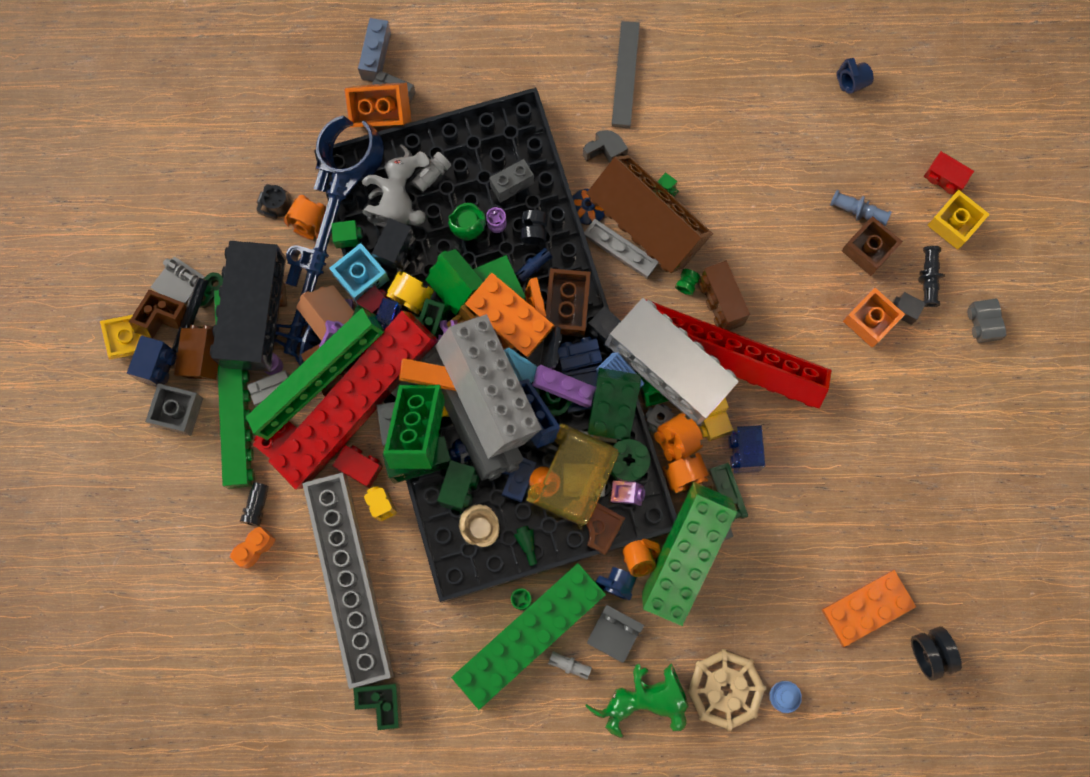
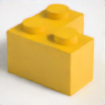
M726 398L701 423L700 431L702 436L707 438L708 442L733 432L726 412L729 408Z

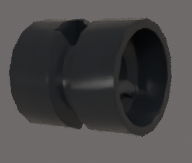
M527 210L522 213V243L527 245H543L546 243L547 230L544 228L547 227V213L539 210Z

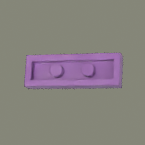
M539 365L536 369L533 381L534 387L586 408L591 406L595 391L594 386L543 365Z

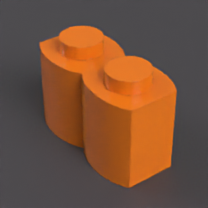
M257 527L247 535L245 542L238 544L232 550L230 558L239 567L250 568L259 560L262 553H265L273 546L275 538L265 528Z

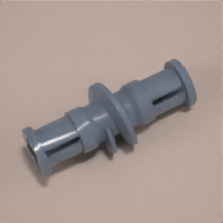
M836 190L830 206L833 207L834 205L849 213L856 214V221H859L862 217L869 220L873 216L886 226L892 211L889 210L887 212L877 208V206L869 205L870 201L864 203L865 196L857 200Z

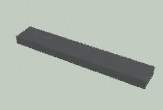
M621 21L611 127H631L640 22Z

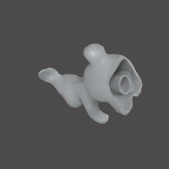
M400 145L405 154L404 157L394 158L385 163L384 169L388 179L377 175H368L362 180V184L365 186L376 184L380 187L370 193L369 199L382 195L379 205H368L363 210V214L368 216V221L385 227L389 218L405 225L418 226L424 223L425 213L420 210H412V202L406 193L405 184L416 167H426L430 164V160L425 153L418 152L412 156L407 148Z

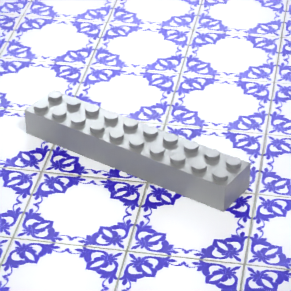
M339 473L302 483L348 687L352 689L392 678L394 674L348 478L344 473Z

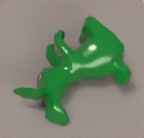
M672 663L664 669L665 680L652 685H646L642 680L648 669H641V665L636 664L633 671L636 691L632 692L624 688L616 689L607 708L599 710L588 704L585 705L586 708L601 719L609 716L605 728L610 734L619 738L623 737L619 728V722L640 709L649 710L661 717L671 718V729L673 731H682L687 724L684 713L689 704Z

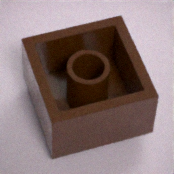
M872 216L847 242L842 252L872 276L903 241Z

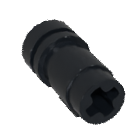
M253 482L246 502V508H243L242 511L244 515H241L239 522L260 527V517H263L262 509L266 502L269 486Z

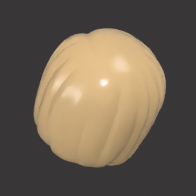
M482 504L472 505L462 513L459 529L462 537L468 544L487 547L497 540L499 521L490 507L483 506Z

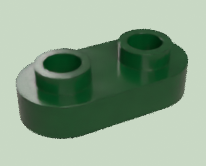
M213 272L204 278L208 281L204 293L206 299L201 302L199 308H206L214 301V291L219 290V287L223 285V278L219 273ZM215 282H219L216 287L213 286Z

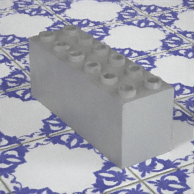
M642 298L609 334L605 344L613 352H619L638 374L699 426L739 381L732 371L725 370L720 365V361L716 357L709 356L700 343L693 342L684 329L677 328L668 315H662L653 302Z
M487 314L450 326L435 347L488 459L524 445L542 428Z

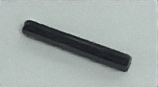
M200 277L196 279L172 346L175 352H178L181 328H190V325L194 324L208 285L206 279Z

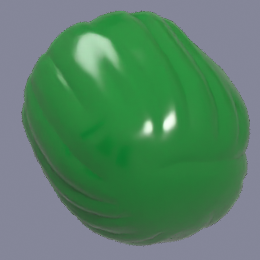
M472 203L459 205L448 217L451 231L456 237L465 241H470L480 236L486 226L485 213Z

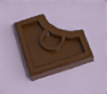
M588 498L579 515V518L585 522L589 529L590 538L587 546L606 556L625 517Z

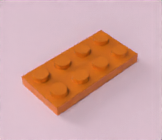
M493 273L486 278L465 303L479 317L487 314L493 329L527 358L555 327Z
M892 570L821 610L842 647H846L916 608V605L896 571Z

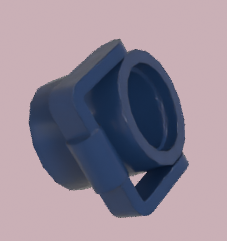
M854 58L846 59L836 73L841 90L848 94L872 85L874 80L871 67L865 62L856 64Z
M612 567L608 578L598 576L595 583L604 592L630 600L637 577L632 576L627 571Z

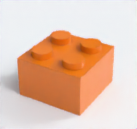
M874 288L843 322L873 348L905 314L880 291Z

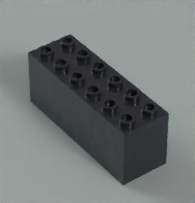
M229 241L228 247L225 248L226 265L222 268L223 285L219 287L220 305L216 307V317L218 318L217 324L213 327V336L215 338L214 344L210 347V356L222 368L270 372L286 256L278 244Z

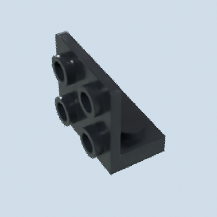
M554 327L528 358L521 352L520 355L537 367L543 365L550 369L555 368L559 362L558 346L562 340L561 327Z

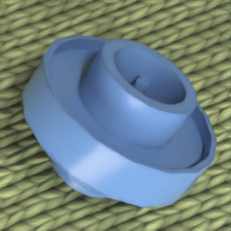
M780 681L772 686L769 699L771 705L776 710L782 713H790L800 706L802 695L800 689L794 683Z

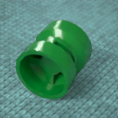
M683 269L680 275L681 279L677 281L675 288L683 294L693 295L695 291L694 286L699 282L701 276L693 270Z
M517 589L512 593L511 603L516 609L525 610L531 605L532 597L526 589Z

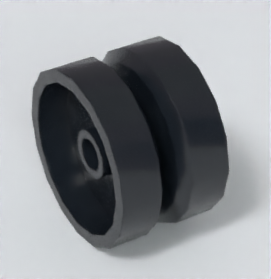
M943 626L929 630L928 635L920 633L912 636L911 646L921 671L930 681L942 678L944 672L953 674L961 671L962 661L960 653L952 636Z

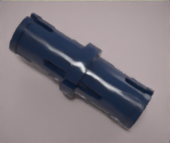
M543 248L532 259L529 258L527 263L515 272L517 279H520L521 283H524L534 272H539L540 267L552 259L551 253L549 251L546 252V248Z

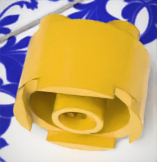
M398 271L386 296L400 306L404 303L408 310L419 315L422 312L425 299H430L434 290L429 286L427 288L424 287L423 283L416 278Z

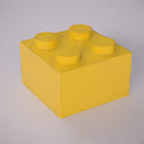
M958 190L927 226L958 250L990 214Z

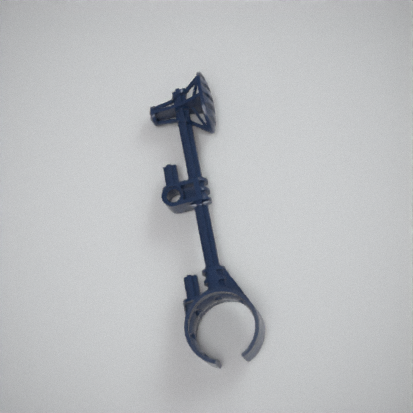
M345 116L336 117L323 127L317 138L316 153L318 161L315 169L319 172L314 190L325 192L330 175H332L333 180L329 183L331 186L330 190H327L329 201L315 247L309 249L294 245L286 252L287 264L291 266L285 284L297 287L302 269L307 271L301 295L307 291L313 292L319 275L324 274L322 269L327 264L325 259L329 257L326 249L332 232L331 223L335 222L340 202L346 199V196L358 181H362L368 175H373L382 162L384 151L382 139L376 129L364 120L362 124L369 133V147L365 156L352 167L337 169L333 159L334 143L344 129L353 126L352 121ZM296 309L291 325L277 324L275 342L284 346L283 353L294 356L298 364L302 365L304 360L301 354L320 344L321 340L310 325L301 337L302 330L308 323L307 321L305 322L304 317ZM279 327L291 328L288 334L279 332ZM278 335L287 337V342L284 343L276 338ZM300 343V355L298 356L296 351Z

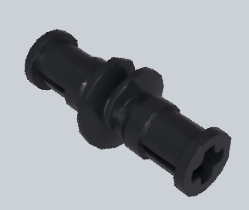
M926 246L923 248L925 253L924 270L919 272L918 282L923 284V302L926 303L924 307L940 306V301H938L939 279L945 277V274L939 273V253L941 252V247Z

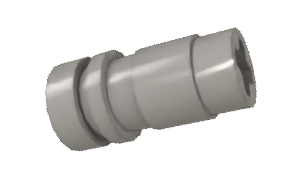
M437 152L433 156L434 159H430V164L424 167L412 180V183L421 192L430 187L440 174L443 175L445 173L444 170L447 171L452 166L440 152Z

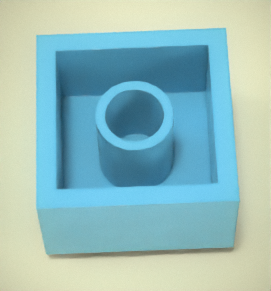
M361 243L329 268L334 277L355 301L374 285L379 289L389 281L385 270Z

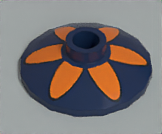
M589 188L579 190L572 196L580 222L584 225H590L594 219L600 222L605 216L604 210L600 206H596L593 203L591 206L585 205L586 202H591L590 197L586 194Z

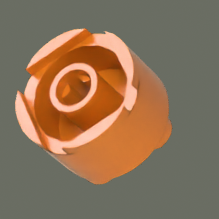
M299 195L284 217V223L288 227L291 224L296 234L310 240L316 237L317 240L326 206L322 203L316 204L306 196Z
M685 414L676 415L660 425L657 432L654 433V438L660 443L664 450V456L668 461H677L681 458L684 460L703 447V444L700 445L703 436L694 420L686 419L684 417L686 416Z
M700 452L695 453L696 458L690 456L684 460L681 458L668 464L669 469L668 467L662 468L671 491L675 490V493H681L688 490V485L693 484V482L703 484L708 481L709 473Z

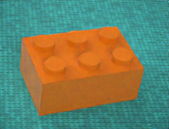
M407 83L360 85L344 88L348 119L353 122V126H350V128L364 127L362 124L363 120L371 126L404 125L412 122Z

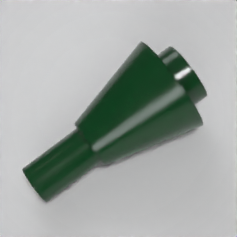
M524 526L516 529L517 533L514 536L524 553H526L529 566L537 564L534 553V528L529 529V526Z

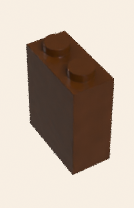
M190 325V328H181L175 376L189 379L216 380L218 364L210 356V347L214 344L215 338L213 336L214 326L203 325L201 327Z

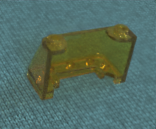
M560 424L561 428L555 439V442L560 445L543 484L536 483L532 485L528 491L526 501L578 525H585L591 518L615 464L618 450L568 425Z

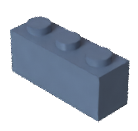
M369 19L358 66L361 80L374 81L378 71L383 70L391 35L387 20Z

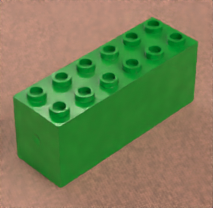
M693 482L658 556L656 568L650 573L642 590L644 610L683 626L737 514L732 498Z

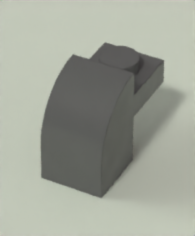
M602 130L596 132L595 142L590 141L583 147V157L587 162L603 153L610 163L614 157L627 155L628 148L617 133Z

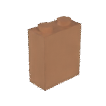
M334 285L323 286L316 291L303 293L296 306L321 341L326 333L325 323L327 320L345 324L352 318L354 313Z

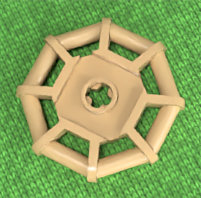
M721 649V652L695 663L696 668L689 689H687V694L690 695L701 721H707L723 727L727 731H732L733 728L758 717L757 713L766 686H764L751 658L747 659L730 653L726 649ZM727 660L743 667L739 671L728 668ZM722 661V667L718 670L710 672L707 667ZM746 670L755 686H748L743 676ZM704 672L708 676L705 686L698 689ZM728 683L732 692L724 696L721 686H726ZM749 691H755L751 707L749 708L745 704ZM698 693H704L710 705L706 709ZM741 707L746 711L731 719V712ZM714 708L725 712L726 719L710 714V712Z

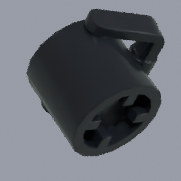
M265 185L263 192H260L256 202L258 204L257 213L277 220V217L285 216L292 205L290 198L286 194L287 191L278 185ZM262 206H265L268 212L262 211Z

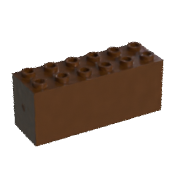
M629 155L614 157L586 193L593 204L600 206L608 218L614 219L618 223V227L623 232L629 233L632 236L633 242L642 246L646 250V254L652 259H656L660 263V267L666 272L673 273L683 269L713 235L704 224Z

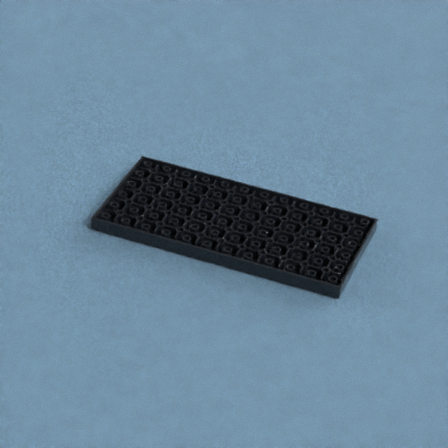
M537 87L378 132L383 142L384 151L382 162L373 175L388 179L384 169L385 163L394 158L404 157L405 154L400 145L407 148L412 156L418 152L425 153L429 160L434 159L433 156L440 152L452 165L447 171L444 170L445 173L443 175L440 174L424 192H421L412 183V180L424 167H416L412 175L406 180L405 190L412 202V210L424 212L425 221L418 226L408 225L412 228L417 245L414 252L409 254L408 265L404 271H401L402 273L404 272L421 281L424 287L427 288L429 286L432 288L426 281V278L430 273V268L438 261L437 257L444 251L449 252L456 249L472 269L507 255L515 273L527 263L529 258L532 259L543 248H546V252L549 251L551 253L552 259L548 260L540 267L539 272H534L524 283H521L520 279L518 280L523 292H525L529 280L537 278L546 313L550 268L591 272L586 327L604 306L609 310ZM369 135L334 144L333 159L337 169L352 167L365 156L369 147ZM315 149V150H314V153H315V156H316V160L318 161V156H317L316 149ZM524 159L534 174V184L499 202L490 186L489 177ZM330 175L327 187L325 190L328 201L329 195L327 194V190H330L331 186L329 185V183L333 180V177H331L332 175ZM358 181L346 196V199L340 202L334 223L355 220L358 227L362 228L363 238L360 239V243L372 255L384 227L368 221V216L363 214V210L368 205H379L382 195L369 199L370 193L380 187L376 184L365 186L362 184V181ZM472 203L479 210L483 211L485 215L491 208H501L506 214L507 225L502 232L494 233L489 230L486 221L485 229L480 236L473 240L465 241L456 237L451 231L448 217L459 205ZM539 210L548 214L547 227L544 228L547 230L545 244L527 245L521 242V229L523 228L522 213L524 211ZM356 246L341 248L343 257ZM385 270L389 281L378 290L382 288L387 293L397 274ZM434 291L430 299L444 303ZM388 298L390 306L377 316L376 319L382 329L385 330L398 316L400 311L415 313L408 310L404 303L400 306ZM449 310L447 322L455 317L451 310ZM585 329V337L562 335L560 344L565 342H572V344L580 343L581 339L590 337L587 333L588 330ZM597 340L603 362L611 354L608 353L602 347L603 344L599 340ZM392 393L384 400V404L396 401ZM639 399L637 400L630 439L645 445L650 455L649 469L645 476L637 482L644 485L645 499L642 501V506L611 502L613 481L616 480L611 476L607 468V459L611 448L616 443L604 441L595 443L592 440L578 438L571 439L564 460L527 447L525 444L518 447L523 458L537 463L535 469L545 466L559 476L560 487L550 497L540 496L530 487L529 483L521 503L502 496L509 476L501 473L498 478L493 480L487 478L481 481L479 479L477 489H473L471 493L473 497L472 505L482 504L483 506L490 507L499 521L498 538L492 545L487 547L468 544L462 537L459 529L462 512L442 507L437 500L448 469L406 480L440 603L602 555V553L587 546L590 538L589 529L585 522L579 518L588 498L625 517L608 552L624 548L633 541L642 540L643 538L651 540L670 533L677 515ZM591 410L570 414L566 411L557 416L555 420L565 428L588 431ZM444 416L441 419L438 435L445 437L452 461L461 463V455L467 453L466 448L451 418ZM469 455L464 457V462L471 460ZM631 458L623 460L626 462L627 466H630L631 463H634L631 461ZM468 462V466L474 467L472 462ZM563 464H605V496H563ZM524 526H529V529L534 528V553L537 564L529 566L526 553H524L514 536L517 533L516 529Z

